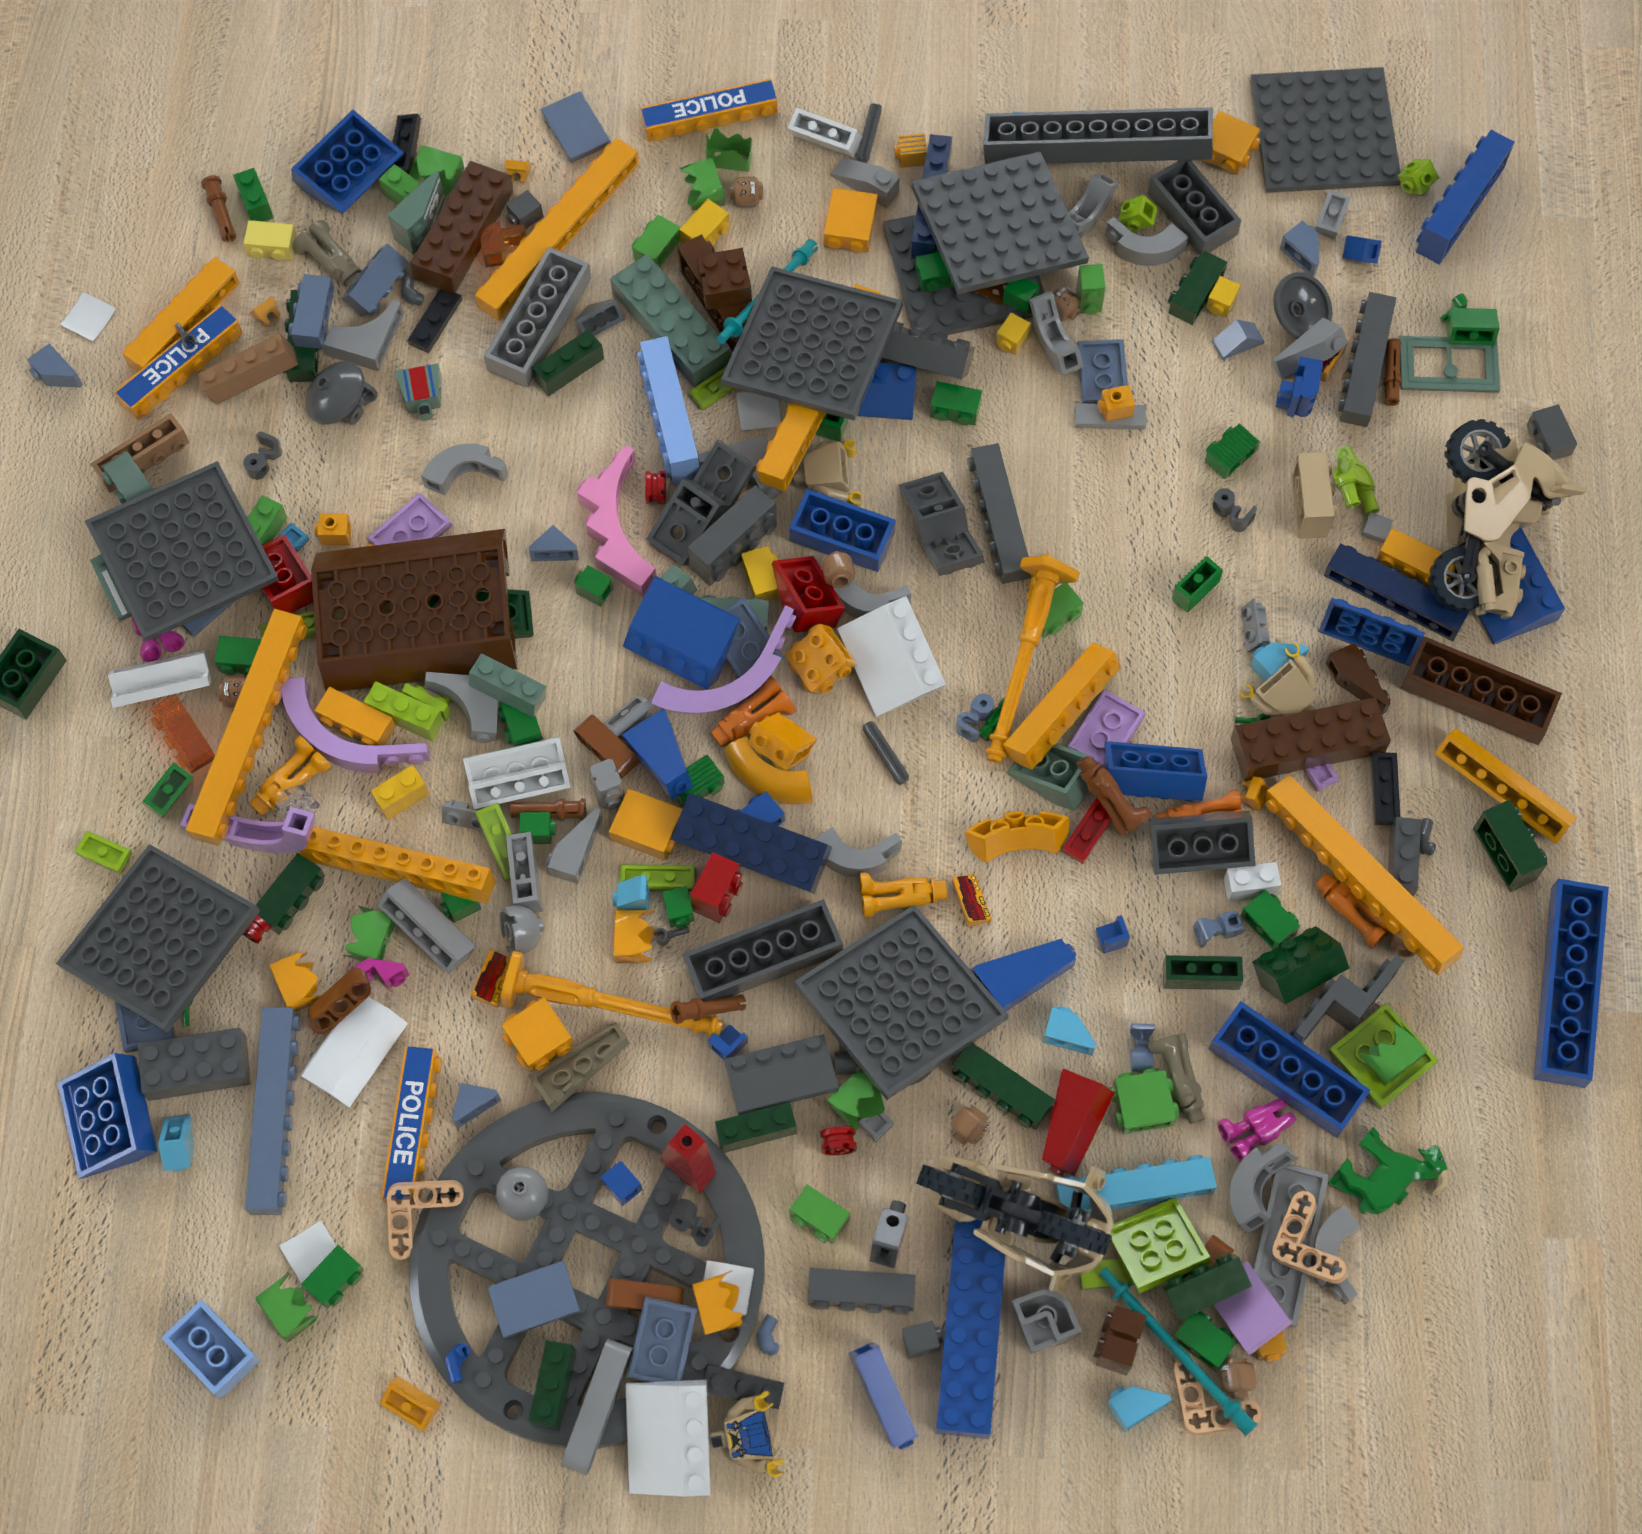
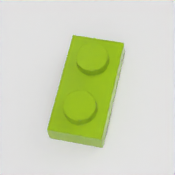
M406 683L402 689L403 694L439 709L444 721H447L450 717L451 711L448 702L444 698L437 695L433 697L427 694L428 692L419 685L412 686Z
M86 831L75 850L78 856L118 874H121L132 855L130 849L89 831Z

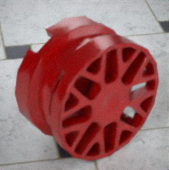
M646 471V504H650V502L666 503L665 471L653 474L650 471Z
M257 915L242 935L252 942L259 944L262 940V935L264 932H268L271 926Z
M838 1126L821 1130L820 1137L824 1138L821 1145V1153L829 1156H838L856 1152L857 1143L854 1142L853 1137L856 1134L855 1128Z

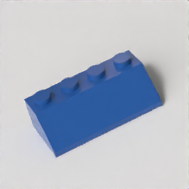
M879 363L857 416L913 420L916 367L903 364Z
M1105 741L1103 768L1113 776L1123 795L1156 797L1165 800L1181 799L1189 802L1203 801L1208 776L1202 749Z

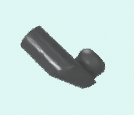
M1429 818L1421 820L1420 853L1431 856L1434 854L1436 844L1429 842L1433 827V821Z

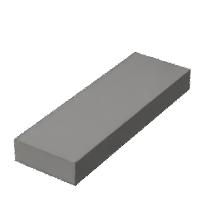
M1076 403L1075 428L1145 430L1146 405H1135L1132 417L1106 422L1104 414L1099 412L1098 404Z

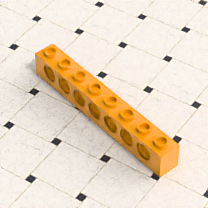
M317 827L313 828L306 848L299 851L302 856L313 863L396 883L406 878L417 888L446 893L484 904L488 903L496 883L491 869Z

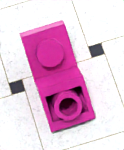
M371 958L352 968L364 970L367 973L369 982L374 979V975L378 974L388 989L392 986L397 987L406 981V977L409 976L406 967L402 963Z

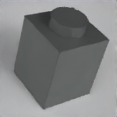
M528 190L506 204L508 213L506 217L512 226H517L522 232L544 217L542 205Z
M933 1321L902 1329V1337L908 1359L940 1350L939 1343H943V1337L940 1327L935 1328Z

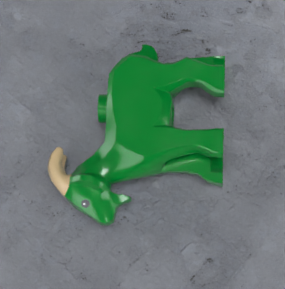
M1373 1127L1358 1146L1376 1159L1379 1163L1377 1168L1368 1178L1360 1177L1353 1171L1352 1163L1347 1158L1328 1182L1330 1186L1337 1188L1344 1194L1353 1195L1360 1200L1359 1210L1362 1214L1368 1212L1378 1215L1388 1211L1394 1203L1399 1206L1408 1195L1405 1189L1411 1182L1438 1180V1187L1432 1192V1195L1436 1196L1447 1188L1449 1175L1446 1162L1438 1146L1432 1145L1427 1150L1419 1148V1153L1424 1157L1422 1162L1409 1155L1393 1151L1380 1139L1378 1131Z

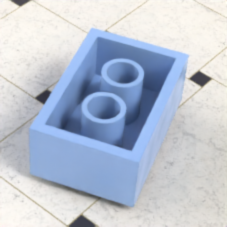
M200 1300L161 1337L210 1391L220 1399L261 1361L203 1300Z

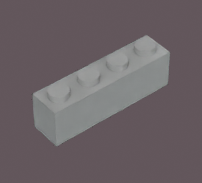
M403 878L386 890L377 904L448 975L466 962L476 948V945L406 878Z

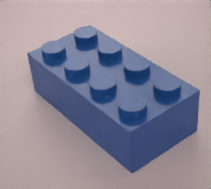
M806 489L789 527V539L791 542L828 555L836 551L847 553L851 556L853 564L879 572L895 534L896 520Z

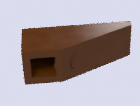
M1353 643L1330 653L1325 664L1336 683L1360 700L1376 697L1382 715L1385 714L1391 704L1390 696L1385 689L1382 690L1378 683L1379 679L1376 672L1368 666L1364 651L1358 649L1356 643Z

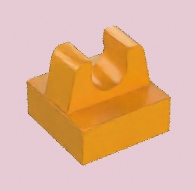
M505 159V169L507 174L511 175L512 181L514 174L519 173L521 175L520 182H526L528 173L531 172V163Z
M272 296L250 312L255 320L258 319L265 326L271 323L267 318L268 313L273 314L276 319L280 317V312L276 306L277 302Z
M1253 776L1252 780L1242 782V786L1248 791L1245 794L1239 793L1241 802L1250 805L1253 810L1261 811L1269 788L1263 778Z

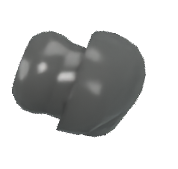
M404 276L402 281V298L412 305H422L424 295L414 289L413 277Z

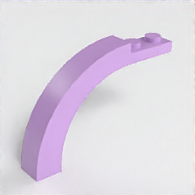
M785 605L760 657L737 680L710 690H687L661 681L651 704L677 712L703 713L726 708L748 697L770 677L780 662L781 657L773 654L774 650L780 651L786 639L782 637L785 628H791L796 618L792 614L794 609Z
M305 677L289 678L287 683H283L281 688L282 699L297 733L327 761L346 769L367 773H381V764L395 766L399 763L409 762L410 764L418 765L424 761H430V751L427 743L369 746L348 742L335 736L314 716L309 701V686Z
M188 804L180 826L184 830H186L194 810V804ZM290 807L285 821L265 822L231 816L228 822L227 836L222 840L228 841L230 845L254 851L282 854L299 852L306 848L316 822V816L312 812Z

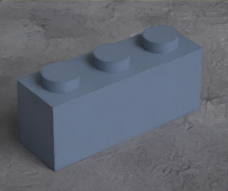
M389 244L380 247L341 299L361 317L369 313L371 315L374 314L381 305L378 303L380 299L388 296L393 290L391 285L395 279L398 281L405 274L406 270L404 268L408 261Z
M304 274L302 283L298 284L297 294L299 299L298 303H294L293 306L294 322L289 325V336L292 337L295 346L323 349L335 291L331 277Z

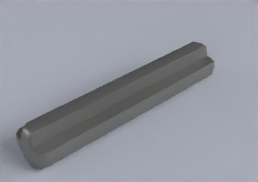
M872 103L869 107L857 152V161L864 163L869 161L882 111L880 104Z
M869 721L864 724V733L897 784L902 785L907 782L909 774L875 722Z

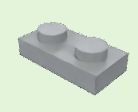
M1329 190L1315 226L1316 232L1336 238L1350 202V196Z
M637 694L603 724L617 737L621 736L629 730V727L634 722L644 718L648 713L647 711L653 706L647 698Z

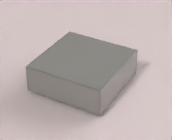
M1370 512L1362 536L1384 543L1393 520Z
M884 1112L871 1118H862L858 1122L859 1126L875 1142L894 1126V1122Z

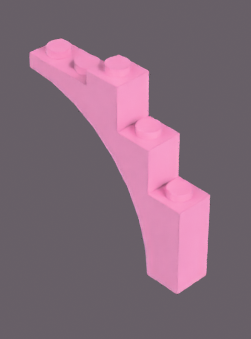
M626 445L622 451H618L615 454L612 464L608 469L602 470L598 479L590 475L586 481L580 483L577 488L579 504L594 512L586 520L588 536L603 544L595 552L596 567L636 593L644 596L653 578L656 576V570L641 558L629 544L621 529L618 518L620 490L627 473L636 461L634 449Z

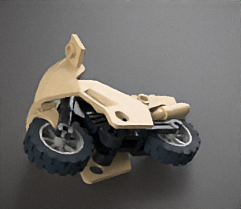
M1486 419L1470 420L1458 427L1450 435V439L1447 440L1445 445L1447 450L1444 456L1448 461L1446 463L1448 469L1451 468L1453 471L1452 475L1455 478L1459 477L1462 479L1461 482L1466 484V491L1462 494L1450 492L1444 497L1446 542L1455 547L1443 552L1434 560V564L1429 570L1431 574L1428 578V583L1431 584L1432 588L1430 591L1432 595L1435 594L1437 597L1436 601L1439 604H1444L1448 610L1454 609L1456 610L1455 612L1473 610L1474 616H1481L1488 612L1499 614L1501 619H1508L1512 617L1517 603H1520L1522 600L1523 590L1519 586L1520 579L1524 578L1526 566L1522 565L1525 552L1511 548V536L1519 528H1526L1538 521L1540 514H1549L1550 508L1560 505L1566 497L1586 493V488L1578 487L1579 484L1576 482H1570L1556 462L1537 447L1525 442L1519 449L1516 438L1514 437L1510 440V437L1505 435V430L1502 427H1497L1495 422H1486ZM1476 436L1483 437L1485 440L1479 445ZM1471 437L1474 448L1464 444L1467 438ZM1463 449L1470 452L1466 458L1463 456ZM1454 563L1453 571L1451 572L1448 568ZM1446 575L1450 576V579L1453 581L1449 585L1447 583ZM1454 586V589H1458V594L1454 593L1450 588ZM1464 586L1467 587L1468 596H1463Z
M955 1156L943 1157L938 1168H942L944 1171L922 1165L916 1184L930 1189L928 1201L931 1202V1205L959 1222H970L976 1219L982 1220L981 1229H974L973 1234L1010 1258L1026 1263L1051 1275L1052 1279L1048 1291L1064 1295V1292L1071 1283V1277L1068 1274H1087L1101 1263L1103 1255H1106L1112 1238L1110 1231L1113 1229L1114 1219L1108 1201L1096 1193L1098 1190L1101 1191L1105 1185V1170L1092 1166L1085 1183L1047 1173L997 1165L996 1170L1000 1171V1175L996 1179L991 1176L989 1170L981 1162ZM1034 1180L1076 1189L1077 1192L1073 1191L1070 1210L1061 1202L1032 1191L1031 1188ZM1083 1194L1089 1196L1092 1207L1091 1215L1089 1212L1081 1209ZM955 1200H958V1201H960V1202H963V1203H965V1204H968V1205H970L971 1207H969V1206H967V1205H964V1204H962V1203L956 1202ZM1015 1235L1039 1243H1057L1049 1258L1052 1260L1051 1263L1048 1264L1014 1246L1012 1243ZM1063 1255L1073 1258L1065 1265L1059 1264Z

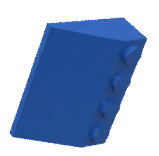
M352 109L291 168L292 181L308 195L344 214L404 155V152Z
M1522 528L1515 531L1510 539L1511 548L1525 552L1522 565L1526 566L1524 578L1520 579L1519 586L1523 590L1522 600L1520 603H1517L1512 617L1508 619H1501L1499 614L1488 612L1478 616L1493 645L1556 622L1565 610ZM1464 586V590L1468 596L1467 587Z
M655 576L629 626L623 647L707 690L719 679L740 618Z
M1331 598L1318 631L1349 644L1356 643L1359 648L1409 667L1425 635V632L1418 630L1412 625L1398 623L1391 617H1382L1372 613L1367 608H1358L1350 605L1343 599Z
M113 1053L57 1082L78 1179L140 1161L157 1152L145 1096L141 1091V1079L136 1056Z

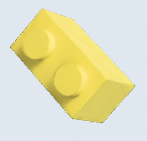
M248 220L243 244L247 255L253 258H274L279 261L285 259L293 260L295 250L292 247L297 234L293 224Z

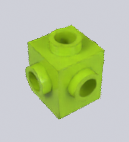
M1414 159L1404 167L1398 178L1406 194L1423 195L1430 190V187L1439 179V176L1430 159Z
M1144 195L1122 202L1118 221L1131 232H1137L1154 226L1157 206Z

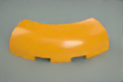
M747 737L737 739L725 747L724 755L731 771L737 779L739 778L756 795H762L764 792H767L773 800L781 801L782 804L813 803L807 770L786 771L769 765L747 744Z
M1024 811L1004 813L1003 818L993 821L987 818L978 822L965 831V837L971 851L985 863L1004 853L1023 849L1045 850L1057 854L1067 838L1070 818L1046 811H1040V815H1024Z

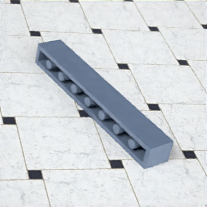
M262 1007L245 1210L250 1215H282V1207H286L287 1193L283 1192L284 1182H287L289 1178V1168L285 1165L286 1156H290L291 1153L288 1131H292L293 1128L290 1106H294L295 1103L292 1081H296L297 1078L294 1056H298L299 1042L296 1040V1031H300L301 1018L297 1015L294 1008Z

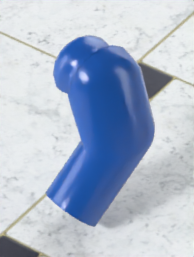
M465 1343L456 1344L445 1359L450 1384L463 1381L460 1367L470 1354V1348Z

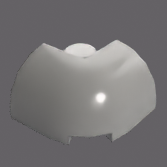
M1047 1289L1040 1290L1012 1300L1018 1324L1024 1334L1031 1354L1065 1343L1082 1332L1072 1306L1066 1298L1057 1292L1048 1291Z

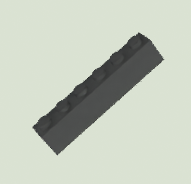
M1369 292L1367 300L1362 299L1359 313L1363 314L1362 320H1357L1355 333H1359L1358 339H1353L1350 351L1354 353V358H1349L1346 369L1350 376L1349 379L1345 378L1342 392H1346L1345 399H1340L1337 411L1342 412L1340 422L1368 427L1372 416L1397 297Z
M999 443L971 448L970 458H967L969 472L973 471L975 478L972 479L974 492H979V511L985 515L986 520H983L985 534H990L991 541L988 543L990 553L995 555L997 561L994 562L996 576L1001 577L1002 584L1030 579L1031 574L1020 568L1022 558L1029 556Z

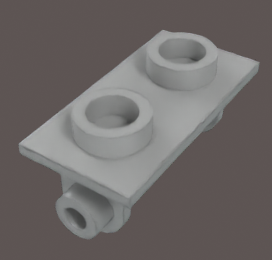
M1253 598L1241 608L1247 652H1250L1255 647L1263 646L1265 648L1270 644L1268 628L1260 627V625L1265 626L1267 624L1266 609L1262 603H1256V599Z
M451 799L450 802L446 801L445 804H442V823L483 831L475 814L476 811L483 808L474 809L472 807L471 810L468 809V803Z

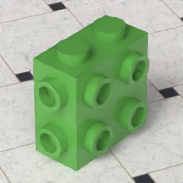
M1158 1068L1144 1070L1143 1074L1138 1075L1127 1072L1119 1074L1118 1078L1114 1079L1113 1087H1110V1090L1115 1092L1112 1103L1116 1102L1118 1112H1115L1117 1127H1122L1123 1134L1174 1126L1176 1118L1179 1117L1177 1102H1172L1171 1093H1173L1174 1087L1171 1077L1167 1078L1166 1070L1158 1071Z

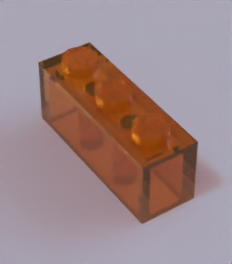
M176 694L150 708L155 716L151 718V721L158 731L164 730L166 736L163 739L170 750L175 748L178 752L175 758L182 769L187 767L192 774L214 760L215 754Z

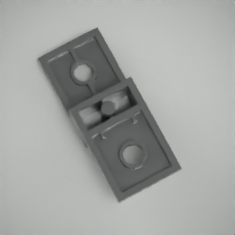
M717 440L694 479L681 480L646 540L680 564L687 565L689 562L687 547L735 504L756 470L757 465L721 440ZM725 466L730 470V476L726 480L722 479L720 475L721 469ZM676 526H680L683 529V535L680 539H676L673 534Z
M944 472L898 485L901 496L914 516L917 539L939 576L949 575L955 571L985 563L982 551L968 530L965 506Z
M1397 955L1391 961L1386 959L1376 975L1369 980L1363 990L1342 974L1336 981L1331 978L1319 998L1316 997L1309 1006L1308 1011L1304 1015L1305 1018L1301 1017L1297 1021L1290 1035L1304 1043L1326 1014L1351 1032L1395 977L1404 960Z

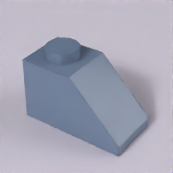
M1302 220L1283 236L1280 249L1305 272L1315 276L1319 265V235L1312 226L1307 225Z
M50 343L27 359L31 366V369H29L31 375L36 381L41 379L46 386L79 388L83 385L75 370Z

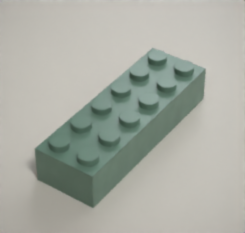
M648 254L610 278L612 293L652 339L668 337L675 366L694 388L728 365L731 358L730 347L726 343L720 344L717 341L718 334Z

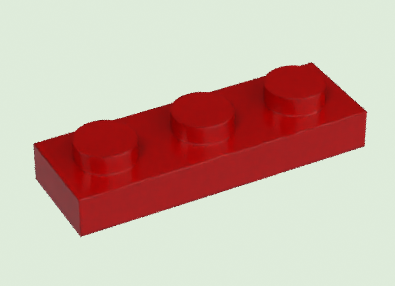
M1097 797L1062 848L1063 853L1081 864H1084L1112 821Z

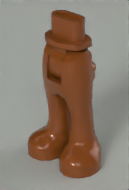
M1088 755L1076 763L1082 771L1080 775L1087 783L1088 791L1094 794L1112 819L1114 829L1119 835L1136 829L1152 815L1147 806L1135 809L1128 803L1113 776L1105 768H1099L1100 762L1095 763Z

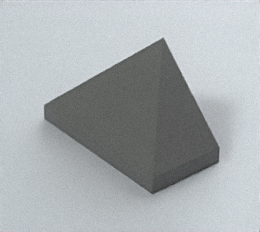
M615 298L588 305L575 318L581 333L589 329L594 336L625 320Z

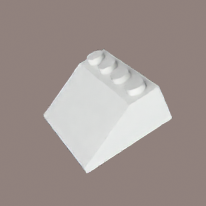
M907 596L883 605L837 628L845 648L857 663L854 669L876 717L937 692L946 685Z
M707 1380L626 1383L629 1493L682 1497L710 1495Z

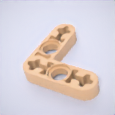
M455 1180L394 1183L389 1188L387 1194L389 1252L393 1258L404 1260L411 1255V1249L413 1248L412 1208L457 1206L461 1203L464 1196V1188L460 1182ZM451 1187L454 1188L455 1192H459V1194L455 1195V1199H450L448 1194H442L441 1200H437V1188H441L440 1193L449 1192ZM423 1188H428L433 1192V1197L428 1201H423L419 1198L418 1192ZM410 1189H415L414 1201H410L411 1196H404L402 1201H397L396 1197H392V1195L396 1194V1190H401L403 1195H409ZM396 1215H403L407 1218L408 1223L406 1226L399 1228L393 1224L392 1220ZM399 1234H404L403 1244L408 1246L404 1249V1252H399V1248H394V1246L398 1245Z
M1300 1191L1292 1198L1273 1244L1274 1258L1284 1266L1334 1284L1341 1283L1346 1279L1348 1273L1345 1262L1339 1257L1303 1244L1316 1212L1317 1204L1315 1197L1310 1192ZM1305 1199H1308L1310 1207H1304L1302 1215L1306 1219H1303L1299 1216L1301 1208L1298 1202H1304ZM1291 1222H1299L1302 1225V1230L1298 1234L1288 1232L1287 1227ZM1286 1246H1289L1291 1253L1298 1254L1297 1262H1294L1295 1257L1290 1254H1285L1284 1257H1281L1279 1249H1285ZM1306 1255L1316 1256L1317 1263L1315 1266L1306 1267L1303 1265L1302 1261ZM1323 1259H1325V1265L1330 1268L1339 1265L1341 1273L1336 1272L1332 1276L1328 1268L1322 1267Z
M1177 1359L1173 1365V1375L1185 1430L1192 1435H1201L1239 1429L1231 1420L1227 1425H1220L1216 1422L1215 1414L1217 1411L1223 1410V1407L1221 1405L1206 1407L1202 1385L1190 1372H1188L1189 1380L1194 1378L1195 1382L1181 1385L1180 1381H1185L1186 1378L1184 1371L1178 1370L1182 1363ZM1186 1388L1195 1389L1198 1393L1197 1401L1193 1403L1186 1401L1183 1397L1184 1390ZM1241 1401V1408L1244 1411L1246 1407H1249L1250 1411H1255L1256 1414L1253 1415L1252 1420L1257 1423L1261 1418L1260 1406L1253 1401ZM1205 1412H1210L1212 1428L1208 1427L1209 1422L1201 1423L1199 1429L1189 1424L1193 1415H1196L1197 1419H1206L1208 1416Z

